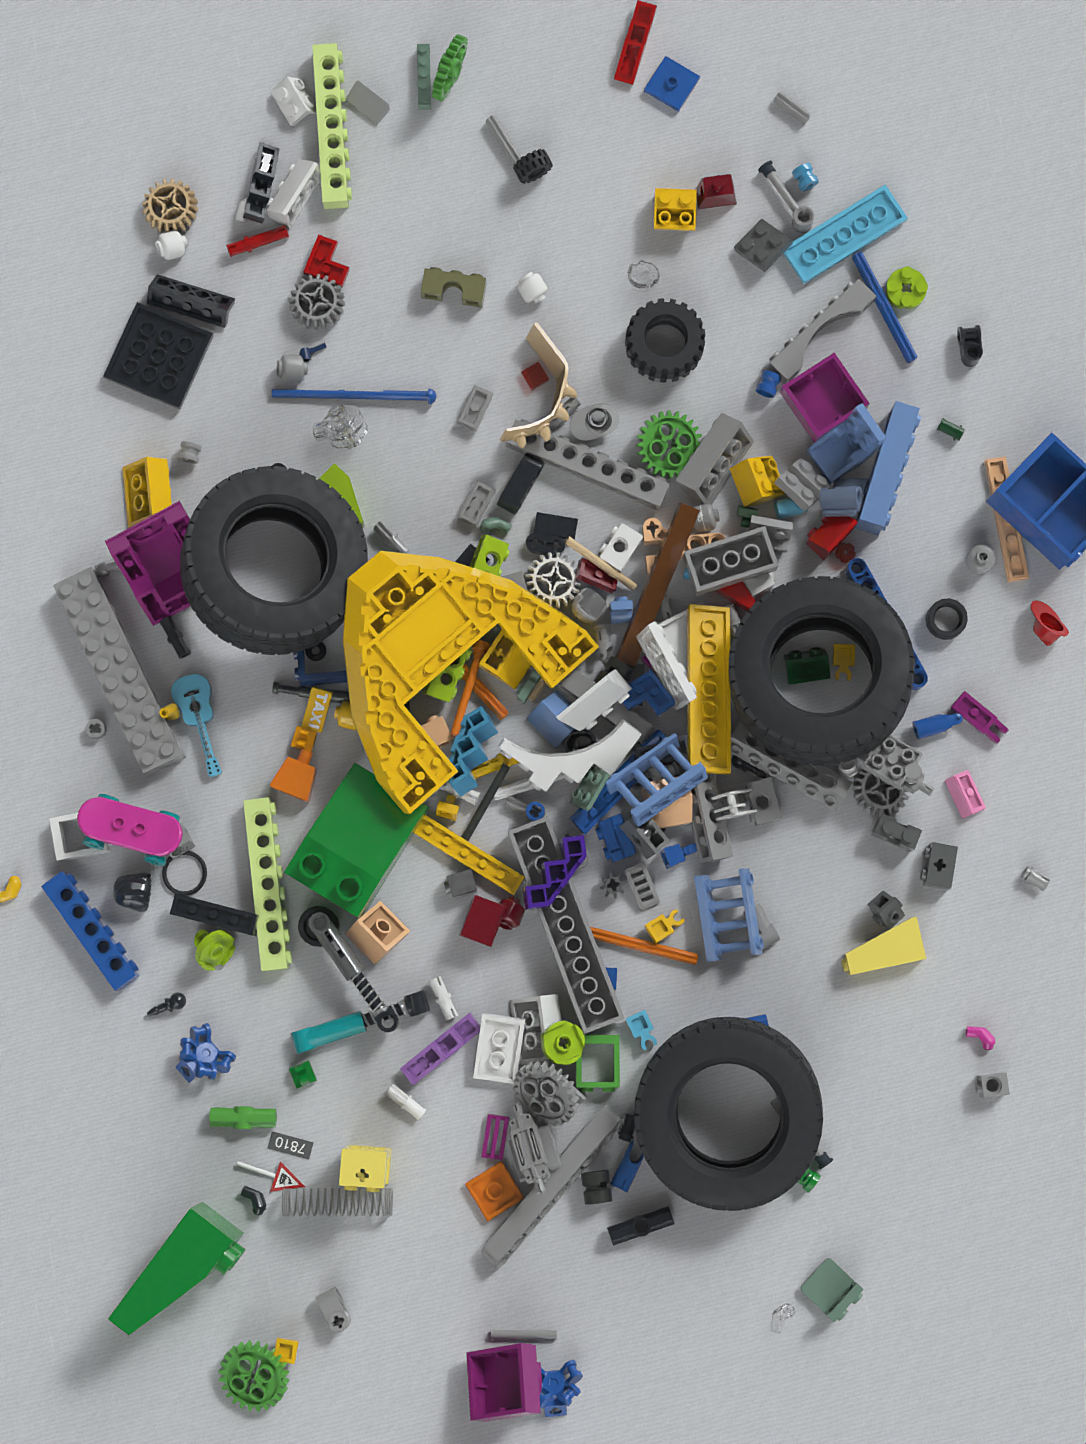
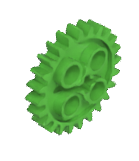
M457 34L453 37L452 42H450L449 47L446 49V53H443L437 68V75L432 87V97L441 102L447 98L451 87L457 82L463 67L461 65L466 55L468 39L462 35Z
M671 410L666 411L665 415L661 411L658 413V418L655 415L650 416L651 421H644L646 427L639 428L643 435L636 436L637 439L641 440L640 443L635 445L641 448V451L636 454L643 455L644 458L641 459L640 463H648L645 468L646 470L651 467L653 468L652 475L659 471L660 477H664L667 473L668 479H671L673 474L678 477L679 472L684 469L690 456L699 447L701 442H698V438L702 434L695 433L699 427L692 428L691 425L694 420L692 419L687 422L686 414L679 418V411H676L673 416ZM662 425L669 428L668 436L662 433ZM678 428L679 431L670 444L672 448L666 451L664 460L661 461L660 458L668 447L666 442L673 438L675 429ZM681 435L687 439L686 446L681 445L679 442ZM653 443L657 444L660 448L658 454L652 451ZM670 454L677 456L678 461L676 464L670 461Z
M248 1340L245 1345L243 1342H240L237 1347L234 1345L220 1362L222 1367L218 1373L222 1374L219 1381L225 1382L221 1389H228L229 1392L226 1397L233 1396L232 1403L235 1404L239 1401L241 1409L248 1405V1411H251L254 1406L257 1412L262 1407L268 1410L271 1405L274 1407L283 1398L284 1393L288 1389L286 1385L290 1379L285 1377L289 1374V1371L283 1370L287 1363L279 1361L282 1357L281 1354L274 1355L275 1348L270 1351L267 1350V1343L260 1347L259 1341L254 1346L251 1340ZM260 1360V1361H261L260 1367L258 1368V1370H257V1372H256V1374H255V1376H254V1372H253V1371L256 1369V1367H257V1365H258V1361ZM254 1376L255 1381L252 1383L250 1391L248 1392V1385Z

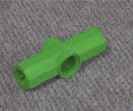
M234 1106V1108L214 1107L210 1108L209 1122L210 1127H233V1129H253V1127L275 1128L277 1112L276 1109L253 1108L251 1106Z

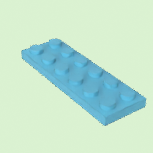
M884 185L793 241V244L783 254L802 283L806 284L906 222L908 217L887 186Z

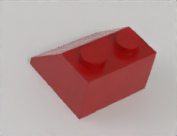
M850 516L824 517L821 520L823 524L820 528L814 527L808 533L807 537L809 539L806 544L819 557L825 560L854 530L858 523Z

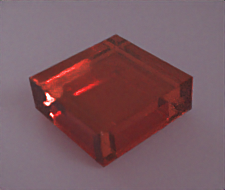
M539 361L521 371V375L531 391L549 381Z

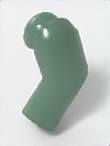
M491 517L481 522L480 531L488 534L491 529L497 528L508 534L512 525L499 517Z

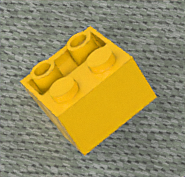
M655 188L654 229L695 231L697 190Z
M773 456L747 458L729 468L744 507L759 505L786 495L774 483L780 477Z
M502 629L480 661L479 667L516 690L531 664Z

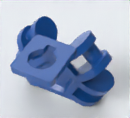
M208 1023L202 1024V1027L199 1028L196 1026L191 1027L189 1032L190 1038H182L180 1040L182 1051L179 1053V1058L181 1060L177 1064L176 1069L188 1083L193 1081L195 1077L202 1078L203 1076H208L209 1079L214 1080L217 1071L228 1073L231 1069L230 1063L236 1059L234 1053L220 1051L211 1041V1027ZM199 1036L203 1037V1042H199ZM183 1067H187L189 1069V1074L185 1072Z
M575 1360L566 1362L560 1370L545 1371L541 1368L542 1393H540V1407L544 1408L545 1417L567 1415V1406H570L572 1403L571 1399L581 1393L575 1384L582 1379L583 1375L581 1371L576 1369L577 1364ZM569 1373L570 1376H569V1378L566 1380V1378H565L564 1375H566V1374ZM553 1408L560 1409L559 1411H551Z

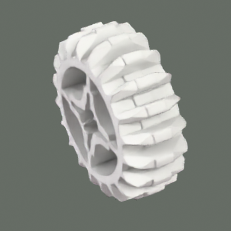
M550 552L548 553V559L541 555V563L534 560L533 564L536 568L532 566L528 568L533 574H526V579L532 580L526 583V587H533L529 592L532 594L536 593L535 596L541 598L544 602H548L549 605L552 606V603H556L557 609H560V602L565 607L568 606L566 599L568 598L570 601H573L574 596L572 594L577 595L580 591L576 588L582 587V583L578 582V579L575 578L577 567L572 568L575 561L571 560L567 563L568 556L565 555L563 559H560V553H556V558H552V553ZM553 565L550 573L538 575L542 569ZM559 567L567 570L571 580H567L566 577H562L559 574ZM556 572L557 580H560V582H556L552 590L551 581L548 582V580H552ZM537 582L548 586L549 595L544 594L538 588ZM570 587L564 594L555 596L558 588Z

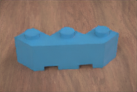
M482 706L463 717L460 724L462 726L460 733L456 735L450 750L451 756L449 760L458 772L448 781L460 797L478 787L471 770L488 760L481 743L499 733L491 717Z

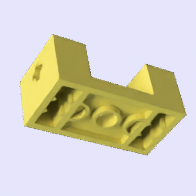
M359 1145L344 1147L341 1153L339 1185L344 1186V1190L357 1191L358 1187H367L366 1191L380 1192V1188H385V1184H389L392 1148Z

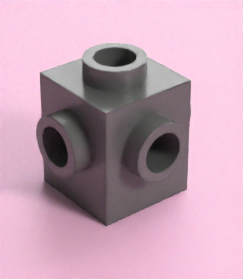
M881 891L867 904L874 914L872 916L873 920L879 926L883 924L888 929H891L906 916L901 909L902 903L885 891Z

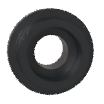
M320 642L309 649L306 648L305 654L312 661H320L326 655V647ZM314 647H318L320 649V652L317 655H314L312 653V649Z

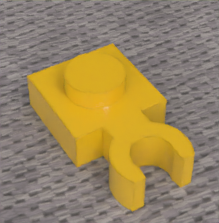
M833 645L832 666H839L835 673L836 681L839 680L840 673L847 675V681L851 680L852 674L848 667L855 666V645Z
M677 909L671 911L667 919L661 914L645 924L644 928L655 944L675 932L672 927H680L684 923V919L680 921L674 920L673 916L678 913Z

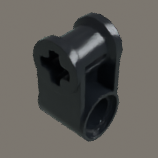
M975 325L972 328H962V326L957 328L961 361L967 367L976 366L983 355L980 325ZM967 352L975 353L976 358L969 357Z

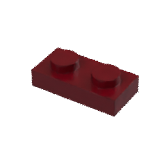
M582 557L578 561L576 579L611 594L616 591V579L588 559Z

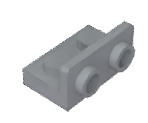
M752 515L748 531L765 526L773 550L786 553L793 530V523Z

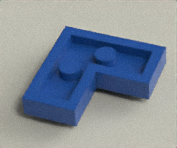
M652 670L629 683L632 689L627 693L630 696L622 702L625 708L630 711L646 700L657 716L675 706V700Z

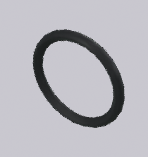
M187 851L182 855L192 856L200 862L203 869L202 879L197 887L189 891H179L173 888L167 879V867L173 860L170 856L166 860L165 866H163L162 878L166 887L173 893L184 896L194 894L202 888L206 881V864L198 854L192 851Z

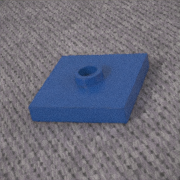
M665 56L644 88V92L679 112L700 80V76Z

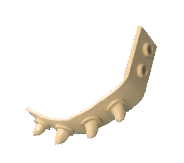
M538 323L532 326L525 339L557 379L556 392L548 417L533 424L505 429L499 439L501 442L513 440L522 449L526 445V437L533 434H540L545 441H549L551 438L550 422L556 419V417L563 421L569 420L568 412L562 407V398L564 399L565 396L577 397L575 389L568 385L567 361Z

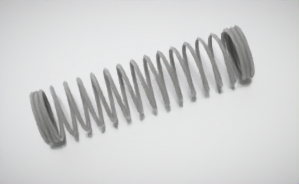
M284 1188L282 1192L283 1216H289L290 1212L292 1216H295L296 1210L299 1216H302L303 1210L306 1216H309L310 1210L313 1216H316L317 1210L320 1216H323L324 1210L327 1216H330L331 1210L334 1216H337L338 1210H340L341 1216H344L345 1210H347L348 1216H351L352 1209L355 1216H358L359 1209H361L362 1216H365L366 1209H368L369 1216H372L373 1209H375L376 1216H379L381 1208L383 1216H392L393 1213L392 1188L385 1189V1213L382 1188L380 1189L378 1213L376 1192H373L370 1213L368 1191H366L363 1213L361 1188L359 1189L357 1213L354 1191H352L349 1213L347 1190H345L342 1213L340 1188L338 1189L335 1213L332 1188L328 1213L325 1188L321 1213L318 1188L314 1213L311 1188L307 1213L304 1188L301 1214L299 1211L298 1188L296 1189L294 1214L292 1211L291 1188Z

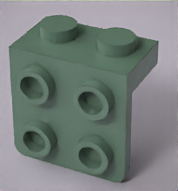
M591 766L582 778L579 787L573 791L572 799L569 803L577 808L589 811L610 774Z
M826 1258L801 1285V1291L833 1322L844 1318L848 1312L846 1309L851 1303L856 1304L863 1296L861 1292L864 1290L830 1258Z

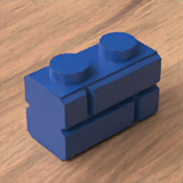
M622 813L597 822L598 827L595 828L598 839H603L606 845L603 848L607 860L611 859L612 863L637 854L634 844L619 827L625 822Z

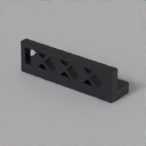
M157 274L148 286L147 304L225 328L228 324L229 311L235 304V298Z
M175 893L170 910L171 915L257 936L255 928L259 915Z

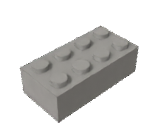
M765 526L684 551L683 554L696 596L774 572L779 566Z

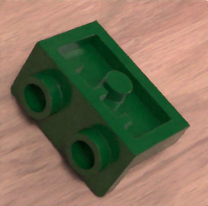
M813 647L809 651L793 650L783 655L789 685L831 679L829 657L825 649Z

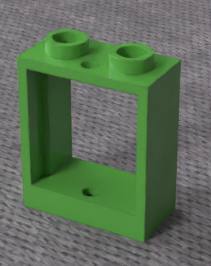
M584 1035L585 1044H614V1082H582L581 1055L576 1061V1088H580V1092H593V1088H602V1092H615V1087H620L619 1035Z

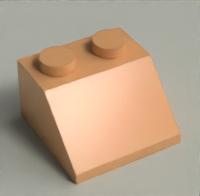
M664 779L651 782L657 790H661L668 785ZM642 788L640 791L644 802L650 795ZM691 790L652 817L660 829L692 823Z
M379 901L361 916L345 935L375 965L410 930Z

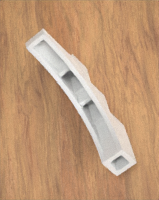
M623 719L612 732L600 741L586 748L568 753L549 754L535 752L517 746L505 738L499 743V748L502 749L500 753L508 759L513 757L519 761L517 765L526 772L529 769L531 770L528 778L531 781L529 784L538 791L541 789L547 791L561 771L563 772L562 776L571 783L576 781L578 784L594 763L596 764L595 769L598 768L612 775L642 734Z

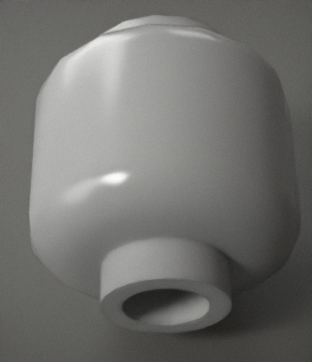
M283 355L280 360H277V376L281 377L284 382H300L304 375L308 373V364L303 361L301 355Z
M986 545L973 547L966 557L968 569L976 574L988 572L995 563V554Z

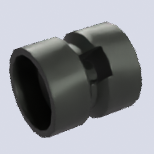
M611 656L604 665L605 671H600L594 682L598 683L615 669L627 681L633 670L619 659Z
M609 1170L581 1173L582 1186L586 1187V1190L583 1192L585 1205L612 1201L611 1188L607 1187L610 1183Z

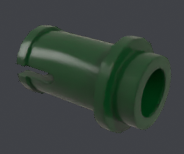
M944 418L937 428L938 431L953 437L954 441L956 439L960 441L965 432L962 425L959 427Z

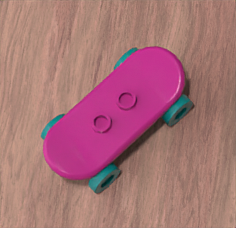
M99 794L98 797L87 800L78 811V826L86 835L83 844L91 848L103 850L105 843L146 853L144 857L146 862L157 866H165L167 859L163 856L174 852L182 841L183 832L179 823L180 816L169 811L161 810L158 813L125 804L107 794Z

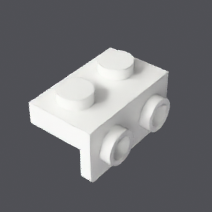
M287 76L270 92L289 124L295 126L308 114H316L317 110L314 106V100L304 89V83L298 78Z

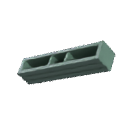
M417 44L419 110H431L430 44Z

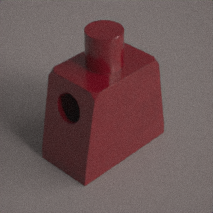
M731 174L704 177L695 189L697 190L698 210L737 204Z

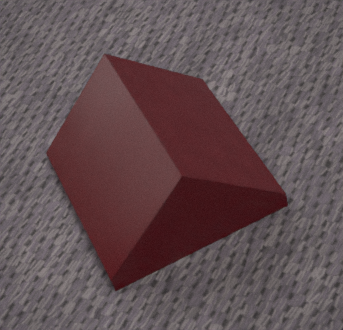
M474 895L459 936L492 947L506 906Z

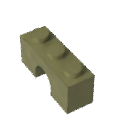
M437 267L425 268L421 298L442 302L444 292L448 288L455 287L462 291V305L483 308L487 285L486 278L476 273L465 275L457 270L446 272Z

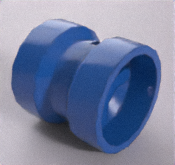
M764 370L760 377L761 382L757 385L755 391L764 397L774 398L777 392L776 386L780 384L782 377L775 372Z

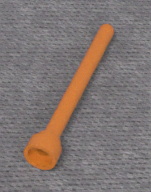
M478 640L472 646L474 657L450 732L452 737L459 735L460 724L467 709L478 673L479 663L490 648V644L485 641Z

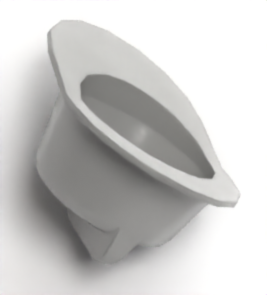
M606 403L582 408L571 417V433L577 439L583 441L606 436L617 428L619 415L614 407Z

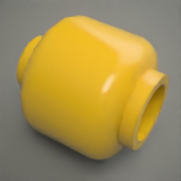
M344 701L341 707H336L334 718L337 719L339 727L357 730L351 716L350 701Z

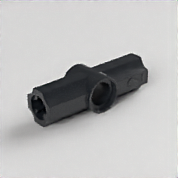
M669 1206L609 1226L607 1230L614 1246L637 1237L646 1236L648 1233L674 1225L675 1223ZM638 1220H644L647 1223L644 1231L639 1232L635 1229V1223Z

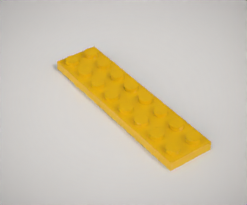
M689 604L687 606V680L695 686L697 698L687 704L688 762L692 766L701 762L706 769V773L728 775L731 773V691L728 670L730 608Z

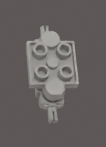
M892 735L873 751L871 750L870 753L858 758V762L863 765V769L901 791L905 789L914 794L920 790L930 796L934 788L923 782L925 774L922 773L921 767L917 764L923 753Z
M515 1103L512 1105L515 1117L509 1121L512 1131H510L511 1139L508 1141L518 1177L521 1182L534 1183L536 1193L542 1194V1192H546L544 1183L549 1182L551 1178L550 1171L562 1167L553 1134L548 1124L537 1128L530 1114H523L521 1103Z

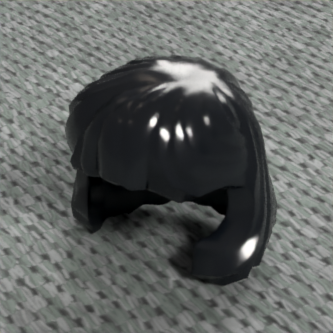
M138 873L117 878L113 887L115 902L120 906L138 912L147 911L151 896V874Z

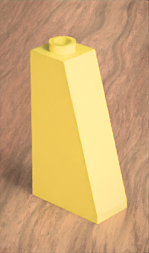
M917 917L909 918L843 954L844 959H841L843 971H847L848 975L926 959Z

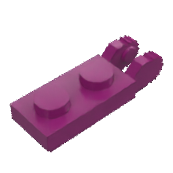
M963 691L950 707L954 712L961 714L963 719L981 734H985L987 738L996 744L1000 742V738L989 730L990 726L993 724L994 727L1004 734L1009 731L997 719L998 717L966 691Z

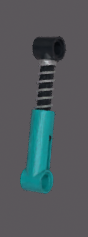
M424 990L406 995L403 1000L397 1001V1004L390 1003V1006H387L398 1015V1018L402 1015L413 1017L431 1011ZM370 1010L366 1014L358 1011L290 1034L296 1053L299 1054L366 1032V1027L371 1028L372 1025H377V1022ZM387 1015L383 1018L382 1022L385 1023L389 1019L393 1020V1017Z

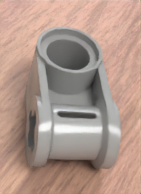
M336 1287L316 1297L317 1304L331 1330L341 1332L349 1326L351 1318ZM337 1316L344 1318L342 1326L341 1324L336 1325L335 1320H337Z

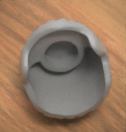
M584 588L575 596L571 607L573 614L578 620L583 623L593 624L601 619L607 604L597 592L591 588Z

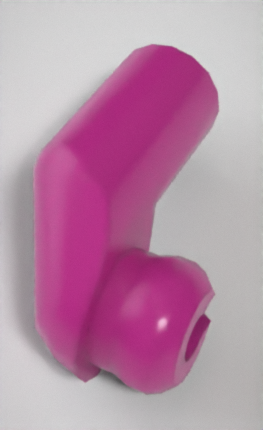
M966 1027V1037L979 1038L985 1050H992L994 1048L995 1037L986 1028Z

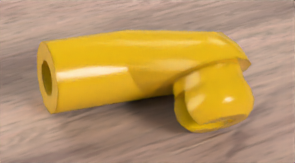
M171 703L159 711L160 716L167 720L174 721L180 716L179 709L175 703Z

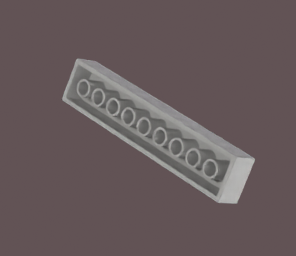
M89 567L54 584L53 587L143 774L149 776L186 758L168 720L162 718L159 714L162 707L96 571Z
M548 816L508 831L528 886L543 884L542 863L562 860L560 847ZM570 878L552 904L547 908H539L537 911L583 1033L586 1034L625 1018L572 878Z

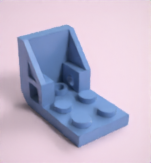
M863 403L854 408L845 422L825 434L807 448L806 452L828 483L832 484L870 459L884 442L886 436Z

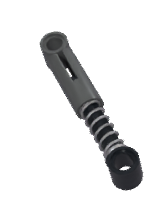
M322 912L313 914L309 920L310 929L346 981L351 980L350 983H354L355 989L359 990V995L363 996V1001L368 1003V1008L372 1009V1014L375 1017L378 1028L386 1033L395 1031L399 1026L398 1015L384 1004V1000L381 1001L379 998L380 994L375 992V988H372L370 985L371 982H368L366 979L367 975L362 973L365 968L336 926L326 914ZM319 918H324L326 926L321 930L316 929L315 921ZM328 932L340 948L338 951L326 936ZM387 1015L392 1016L394 1019V1024L390 1028H385L382 1024L383 1018Z

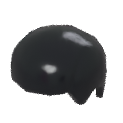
M586 729L581 731L574 730L566 738L564 744L565 751L568 753L586 748L596 743L597 739L592 732Z

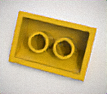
M145 457L122 467L128 528L172 505L167 459Z

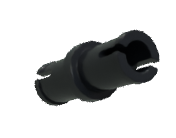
M168 616L162 619L160 625L163 627L168 637L167 641L169 644H172L178 658L183 659L190 655L191 651L183 640L184 635L177 629L172 617Z

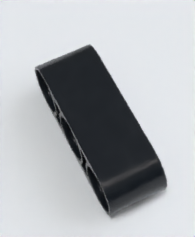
M525 453L502 492L497 506L516 515L538 478L544 463Z

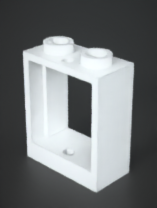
M78 813L49 818L57 861L63 862L111 852L110 847L113 845L105 843L103 850L89 848L68 853L63 823L77 820Z

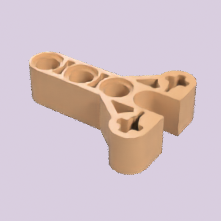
M649 518L644 522L642 529L644 546L662 545L668 530L662 527L658 519ZM651 525L655 529L653 537L651 531L648 530ZM721 533L690 535L684 551L692 549L690 546L692 542H698L703 546L710 544L713 540H722L726 537ZM657 555L645 557L647 577L651 572Z

